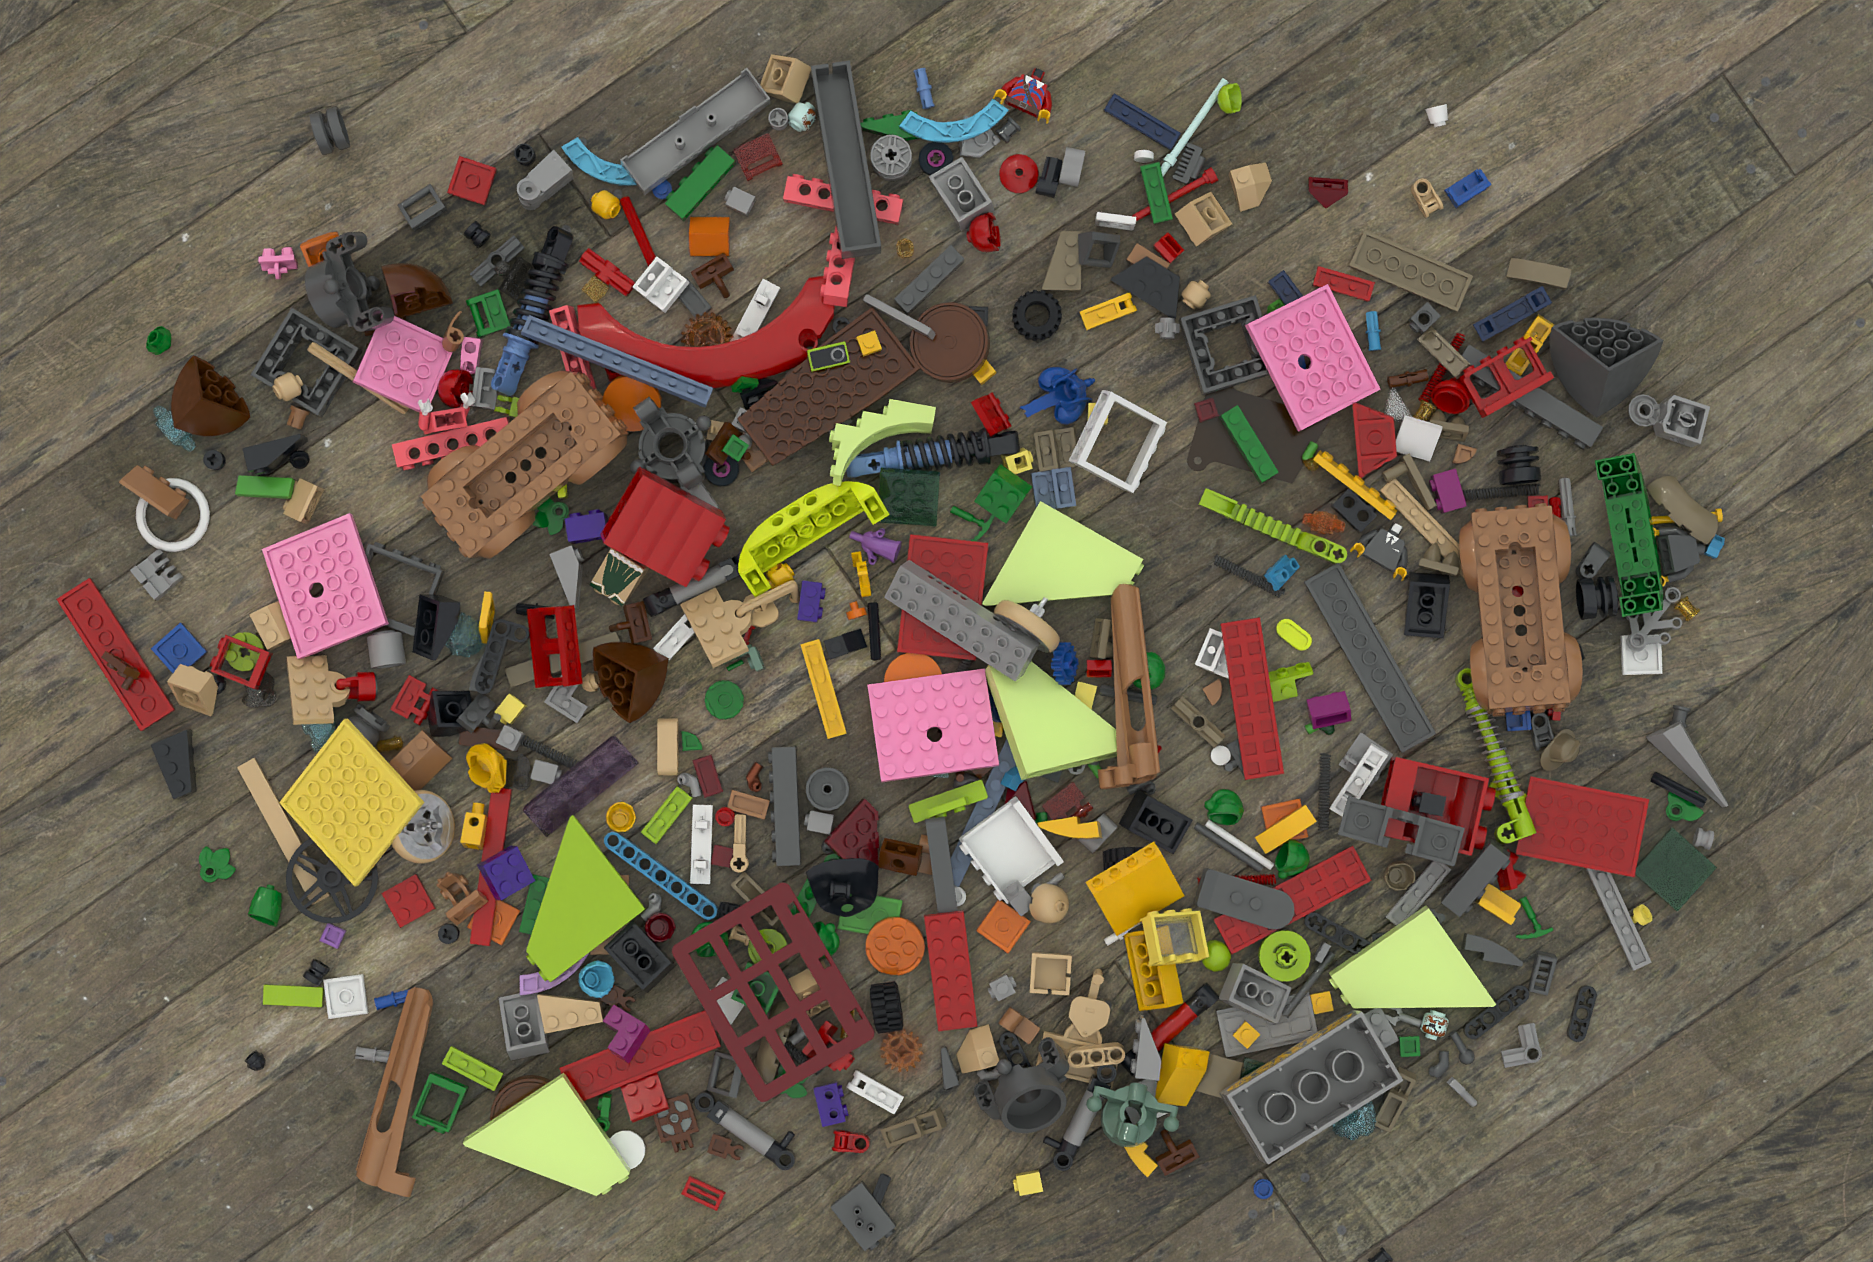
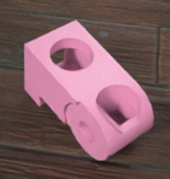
M464 337L460 358L461 370H467L470 374H475L476 367H479L483 339Z

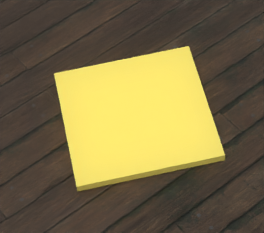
M347 718L340 723L279 803L355 887L359 886L390 847L395 837L402 832L425 802Z

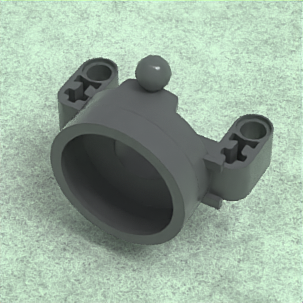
M360 231L347 232L327 242L326 251L322 252L325 260L310 266L306 271L305 287L314 311L324 323L333 328H339L348 324L349 327L354 326L357 331L363 332L372 331L391 323L394 319V312L388 306L369 309L367 299L372 296V291L379 288L380 281L375 276L366 277L364 272H359L354 267L350 254L365 248L368 241L367 236Z
M650 396L634 406L633 409L641 419L640 424L644 430L639 439L638 454L640 459L631 462V472L635 474L639 466L644 469L646 467L651 473L670 483H680L682 487L685 486L688 490L705 480L702 473L705 472L703 467L708 458L705 452L709 446L703 431L710 428V418L702 415L695 422L690 417L682 414L666 413L663 407L658 408ZM669 434L681 436L684 442L682 453L675 458H666L660 452V442Z
M1050 1037L1042 1039L1039 1043L1038 1050L1043 1062L1036 1067L1023 1069L1019 1064L1012 1067L1009 1060L1002 1059L996 1065L998 1073L1001 1074L998 1078L999 1086L997 1089L985 1080L978 1082L974 1087V1094L981 1110L993 1120L1000 1119L1004 1126L1013 1132L1032 1133L1040 1131L1057 1121L1066 1108L1067 1100L1061 1083L1067 1080L1065 1074L1070 1066L1063 1049Z

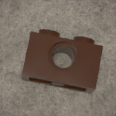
M884 838L880 849L878 866L881 869L917 876L921 865L923 846Z

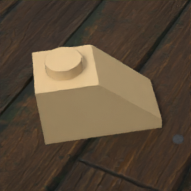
M1267 164L1248 165L1229 172L1230 182L1240 212L1258 207L1272 182Z
M989 1024L970 1029L956 1055L962 1074L996 1066L999 1062Z

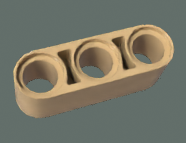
M658 718V776L678 775V718Z
M1118 1042L1075 1046L1068 1051V1062L1073 1068L1119 1064L1125 1058L1124 1046ZM1119 1049L1122 1053L1119 1057H1113L1110 1054L1111 1051ZM1094 1051H1099L1102 1056L1099 1059H1093L1091 1054ZM1079 1053L1082 1058L1080 1061H1074L1071 1059V1056Z

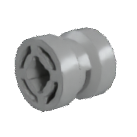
M775 108L769 113L768 120L774 130L781 131L788 126L789 119L784 109Z

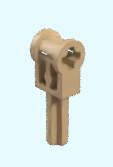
M744 814L734 816L733 858L731 859L730 866L732 870L738 873L745 871L749 866V860L746 857V815ZM738 858L745 862L741 869H738V865L734 864L735 861H738Z

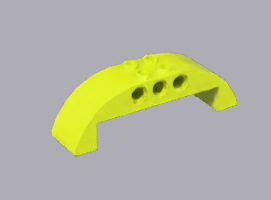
M844 481L841 483V486L833 485V483L824 485L776 512L754 530L741 551L738 572L754 597H757L772 588L764 575V572L863 511L873 525L890 514L875 489L867 484Z

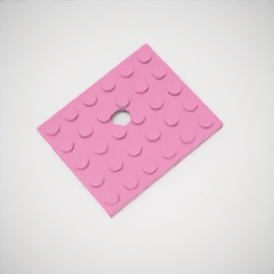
M1328 284L1245 325L1298 432L1346 408L1352 402H1357L1381 390ZM1300 355L1310 358L1311 364L1308 369H1302L1299 366L1298 358Z
M346 514L262 549L297 659H303L389 624L352 514ZM315 583H321L324 588L323 594L318 598H314L310 592Z
M985 668L867 685L881 782L999 766ZM932 727H937L942 731V738L937 742H932L927 738V731Z

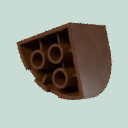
M408 263L381 266L383 279L396 317H406L453 304L447 286L431 270Z
M193 355L177 378L172 394L171 411L174 428L199 436H217L232 432L241 427L250 418V413L244 398H239L234 391L235 385L225 375L223 377L213 370L215 368L213 365Z
M610 642L593 647L594 671L598 673L600 680L598 686L604 698L607 697L613 705L612 709L628 723L641 718L653 706L662 691L669 658L648 647L628 642Z

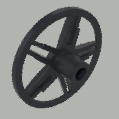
M311 838L308 839L294 852L286 871V886L293 904L305 916L321 923L335 924L355 918L369 906L375 895L378 885L376 864L370 871L372 876L363 879V881L372 880L369 894L365 901L353 911L344 887L345 884H350L351 882L330 859L324 865L301 854L307 847L315 843ZM301 857L320 867V869L316 873L297 861V859ZM295 864L317 878V881L299 900L295 895L292 884V872ZM319 886L322 891L303 906L301 902ZM341 891L349 910L347 915L335 894ZM329 892L342 916L333 918L322 917L310 912L306 908Z

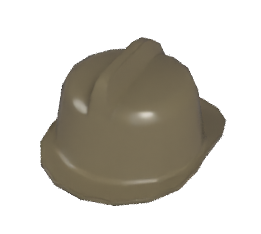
M1569 729L1559 731L1544 749L1540 757V765L1544 770L1553 771L1564 762H1572L1576 759L1581 743L1575 739L1573 731Z

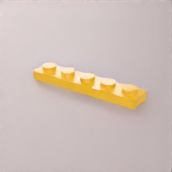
M1319 450L1313 459L1315 462L1391 520L1396 515L1397 509H1395L1394 503L1388 499L1386 501L1382 499L1376 489L1368 488L1364 485L1365 482L1357 475L1354 477L1342 463L1337 464L1331 454Z
M820 639L800 644L827 738L830 739L847 734Z

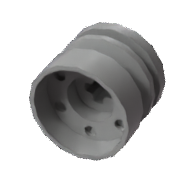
M886 135L879 138L871 149V164L874 172L880 178L887 181L902 179L912 166V152L909 144L897 135ZM890 152H892L893 155H897L894 156V160H890V158L888 157Z

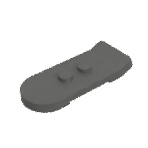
M1205 868L1202 872L1194 899L1195 906L1269 929H1281L1292 920L1294 904L1285 892L1209 868Z

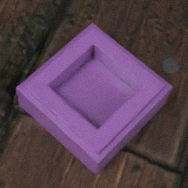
M327 923L319 941L338 949L347 930Z

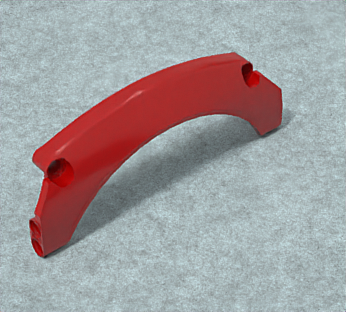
M823 276L810 277L791 305L768 325L738 340L704 347L674 346L647 339L621 325L600 303L577 305L579 333L581 336L709 387L720 388L732 386L741 376L762 379L800 365L808 357L807 350L810 349H806L807 347L811 346L813 347L812 349L818 348V338L822 337L834 317L835 306L823 304L824 296H820L821 286L826 284V279H823ZM605 368L610 382L621 376V374L612 373L611 370Z

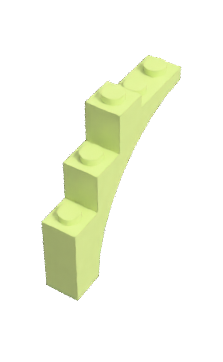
M889 399L888 406H884L883 414L863 411L862 418L857 419L856 427L836 423L835 431L831 430L829 442H832V450L835 451L833 460H836V465H832L830 476L833 477V485L841 486L844 474L850 463L861 451L871 444L897 434H931L936 407Z

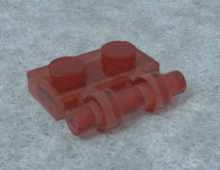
M1074 782L1070 783L1042 805L1052 820H1056L1059 817L1061 819L1068 818L1065 812L1073 806L1078 811L1070 817L1085 818L1088 812L1093 809L1089 802L1083 807L1079 802L1085 797Z

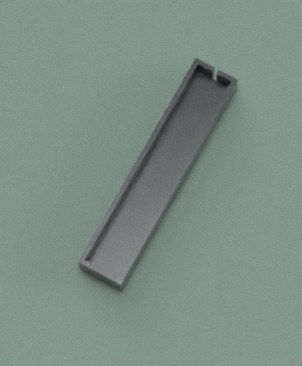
M850 60L832 63L833 74H829L828 64L811 66V78L842 259L881 254V241Z

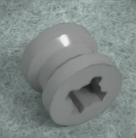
M1697 827L1693 837V846H1703L1704 849L1710 850L1714 839V831H1704L1702 828Z

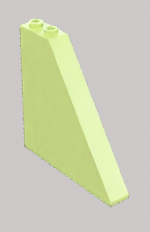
M1040 501L982 605L985 607L997 606L1002 600H1009L1017 604L1041 602L1043 597L1047 598V601L1112 596L1119 584L1133 585L1135 583L1131 580L1135 574L1139 575L1144 565L1141 564L1143 559Z
M1032 661L1024 675L1017 681L1010 679L992 666H987L985 669L986 679L1021 780L1117 757L1116 729L1063 686L1059 685L1058 682Z
M1427 905L1329 972L1332 977L1329 979L1335 990L1337 988L1341 990L1343 994L1340 997L1346 1005L1351 1004L1353 1008L1494 1007L1496 1005Z
M564 1073L465 1137L463 1144L468 1148L595 1196L600 1193L602 1195L606 1194L612 1189V1185L617 1182L621 1184L629 1178L628 1175L630 1174V1168Z

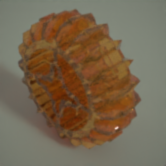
M703 312L702 317L696 314V321L690 318L691 325H684L688 329L687 332H681L682 335L686 336V338L681 339V343L686 344L683 347H695L694 335L698 338L697 347L724 344L730 342L729 339L734 338L732 334H728L732 330L730 326L726 327L728 321H722V316L718 315L716 317L713 312L710 315ZM711 323V326H708L706 330H698L702 325ZM718 328L721 334L720 342H718L716 339ZM701 334L704 336L707 335L710 338V340H712L714 343L710 341L707 342L704 339V337L701 336Z

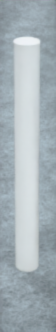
M1208 820L1205 824L1207 828L1269 870L1274 866L1273 862L1211 820Z

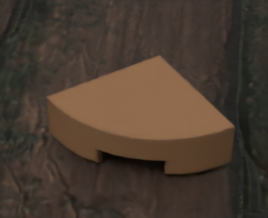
M1457 444L1452 463L1462 464L1469 461L1475 455L1477 449Z
M1220 679L1202 689L1212 706L1217 703L1222 693Z

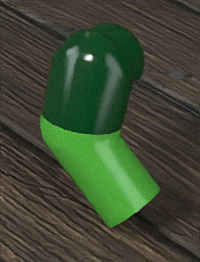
M1311 723L1304 726L1308 734L1318 729L1324 731L1327 735L1335 732L1334 725L1313 729Z

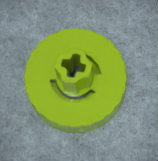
M1283 929L1277 930L1262 940L1258 950L1259 964L1263 971L1271 978L1282 982L1293 981L1301 977L1309 967L1311 959L1310 948L1305 939L1296 932ZM1285 951L1288 953L1289 957L1287 958L1286 962L1284 959H1282V956L1285 954Z

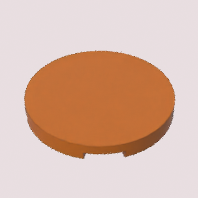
M621 375L609 383L603 394L602 401L605 405L609 404L613 408L616 419L618 421L622 420L627 426L626 431L635 432L642 431L644 428L640 424L641 419L633 407L650 396L658 408H661L662 399L657 388Z
M906 653L891 662L886 670L884 682L941 675L942 672L937 663L929 656Z
M902 917L882 919L870 929L867 935L866 954L868 960L875 969L882 973L898 976L907 974L919 965L924 955L925 942L923 934L908 919Z

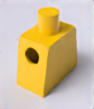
M473 803L472 813L466 812L460 840L464 848L483 850L487 816L483 814L485 804ZM474 822H479L477 826H473Z

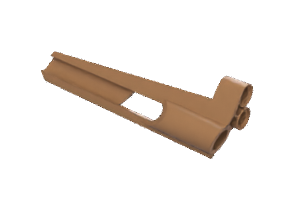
M1119 584L1111 597L1117 766L1098 769L1100 789L1120 788L1153 780L1160 773L1139 588L1132 584ZM1137 679H1141L1146 720L1144 728L1140 731L1134 730L1131 726L1127 695L1128 687Z
M417 987L407 992L356 1168V1176L362 1182L404 1197H411L416 1179L409 1176V1173L400 1172L396 1169L421 1051L433 1007V999L429 990ZM392 1080L400 1087L401 1092L390 1129L381 1133L377 1130V1125L389 1083Z

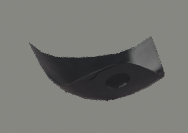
M851 858L826 861L813 866L806 872L813 895L818 905L826 912L841 917H850L871 907L875 902L878 891L879 866L870 860ZM830 881H834V883L851 882L850 899H846V897L830 898ZM843 905H853V909L849 912L841 910Z

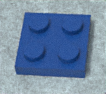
M179 623L151 648L172 673L175 672L180 664L193 666L208 652L183 623Z

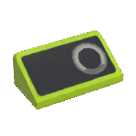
M845 341L807 350L811 372L850 363Z

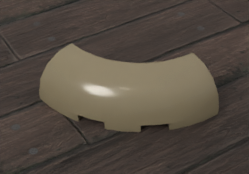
M1661 477L1646 487L1659 506L1662 505L1670 512L1668 516L1678 526L1683 524L1686 529L1691 531L1689 533L1691 536L1705 544L1711 542L1718 529L1716 515L1699 505L1682 488L1676 477Z
M787 1002L775 1004L771 1009L769 1019L789 1008ZM793 1020L776 1029L784 1045ZM764 1036L762 1037L754 1065L762 1079L769 1083L774 1080L779 1060Z

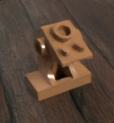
M447 872L446 876L437 880L439 883L436 886L441 889L440 893L446 900L450 899L453 904V908L445 913L450 921L459 925L489 901L477 889L473 892L470 891L467 886L469 882L463 874ZM464 891L466 898L459 902L456 896Z

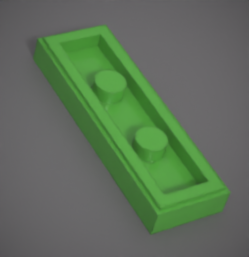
M239 475L235 494L244 497L291 499L295 480L293 478Z

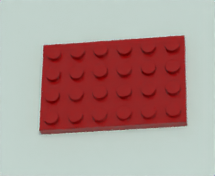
M910 534L907 561H912L982 606L988 543ZM902 609L897 652L976 660L975 655Z
M1530 776L1525 804L1537 833L1519 839L1516 854L1635 877L1649 799Z

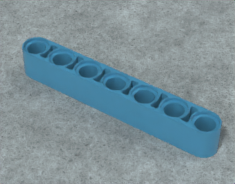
M610 832L605 836L604 844L609 850L706 920H711L717 916L718 906L712 900L618 832ZM611 835H615L619 839V843L616 846L609 844V837ZM627 847H632L635 851L632 858H628L625 855ZM643 858L650 861L651 866L649 869L641 867L640 862ZM659 870L666 872L667 876L664 881H659L656 877V873ZM674 882L682 884L681 892L676 893L673 891L672 885ZM691 893L698 896L696 904H691L688 901V896ZM706 905H711L714 908L712 916H707L704 913Z

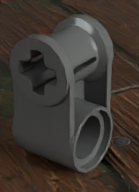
M1593 542L1576 568L1578 578L1594 577L1611 553L1596 542ZM1585 567H1589V569H1588V572H1589V573H1588V574H1585V573H1584V572H1585V569H1584Z
M1532 713L1531 738L1535 751H1539L1540 748L1548 746L1554 739V734L1546 714ZM1537 716H1541L1543 723L1537 727L1534 724V719Z

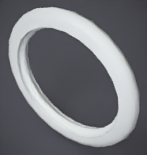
M167 478L166 480L170 482L169 486L171 488L187 491L195 498L199 505L200 520L194 533L179 542H166L157 538L147 526L145 516L148 502L141 497L136 508V522L142 537L150 545L162 551L178 552L194 546L203 537L209 524L210 510L204 494L197 486L180 478Z

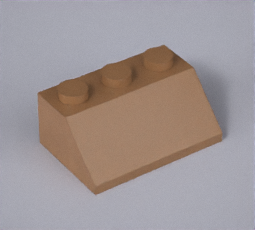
M137 465L119 481L120 484L173 519L179 517L190 501L185 497L187 494L179 488L175 490L171 488L168 480L163 477L159 479L153 475L154 471L146 465L143 468Z
M422 730L389 764L415 791L421 790L453 758L426 730Z

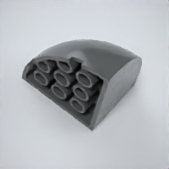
M1584 318L1583 321L1574 322L1569 320L1551 328L1550 353L1555 371L1567 392L1578 404L1597 418L1620 404L1638 387L1655 363L1664 340L1642 328L1640 331L1630 327L1631 324L1607 318Z

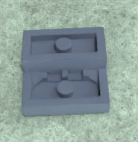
M1071 467L1031 473L1035 508H1037L1040 501L1053 509L1076 506Z

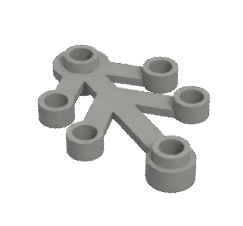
M1670 587L1665 591L1663 610L1655 611L1652 616L1651 612L1642 614L1644 626L1640 631L1637 622L1639 614L1635 618L1626 616L1631 628V634L1627 638V645L1631 650L1641 651L1647 644L1660 643L1661 645H1667L1670 642L1671 636L1667 632L1657 636H1647L1650 630L1680 629L1682 620L1679 617H1674L1672 620L1658 621L1670 604H1675L1679 601L1681 597L1679 589ZM1668 594H1673L1675 599H1669ZM1673 621H1678L1679 626H1674ZM1661 636H1666L1668 641H1662ZM1638 639L1640 644L1635 645L1633 640Z

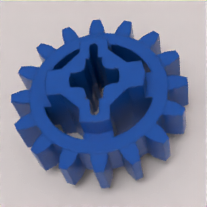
M1059 642L1056 651H1053L1054 657L1052 658L1051 669L1054 670L1053 676H1056L1055 681L1059 685H1071V682H1074V677H1076L1078 658L1075 657L1076 651H1074V646H1071L1070 642Z

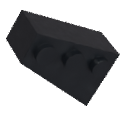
M191 729L184 730L151 744L173 799H180L197 792L193 760L194 748L192 746L193 734Z

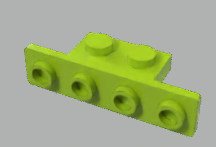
M1302 662L1295 666L1282 667L1269 672L1273 702L1298 696L1295 679L1313 675L1309 662Z
M978 780L909 805V809L914 823H918L933 817H946L947 812L953 810L954 813L966 810L965 806L987 799L988 794L983 780Z

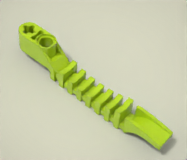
M1205 488L1198 505L1330 563L1337 564L1346 560L1347 551L1344 547L1325 538L1302 532L1299 528L1293 529L1289 524L1284 525L1282 521H1275L1270 516H1264V513L1255 512L1253 508H1246L1247 505L1245 504L1239 505L1237 501ZM1317 541L1323 544L1321 552H1317L1314 548ZM1339 550L1341 558L1335 559L1333 552Z

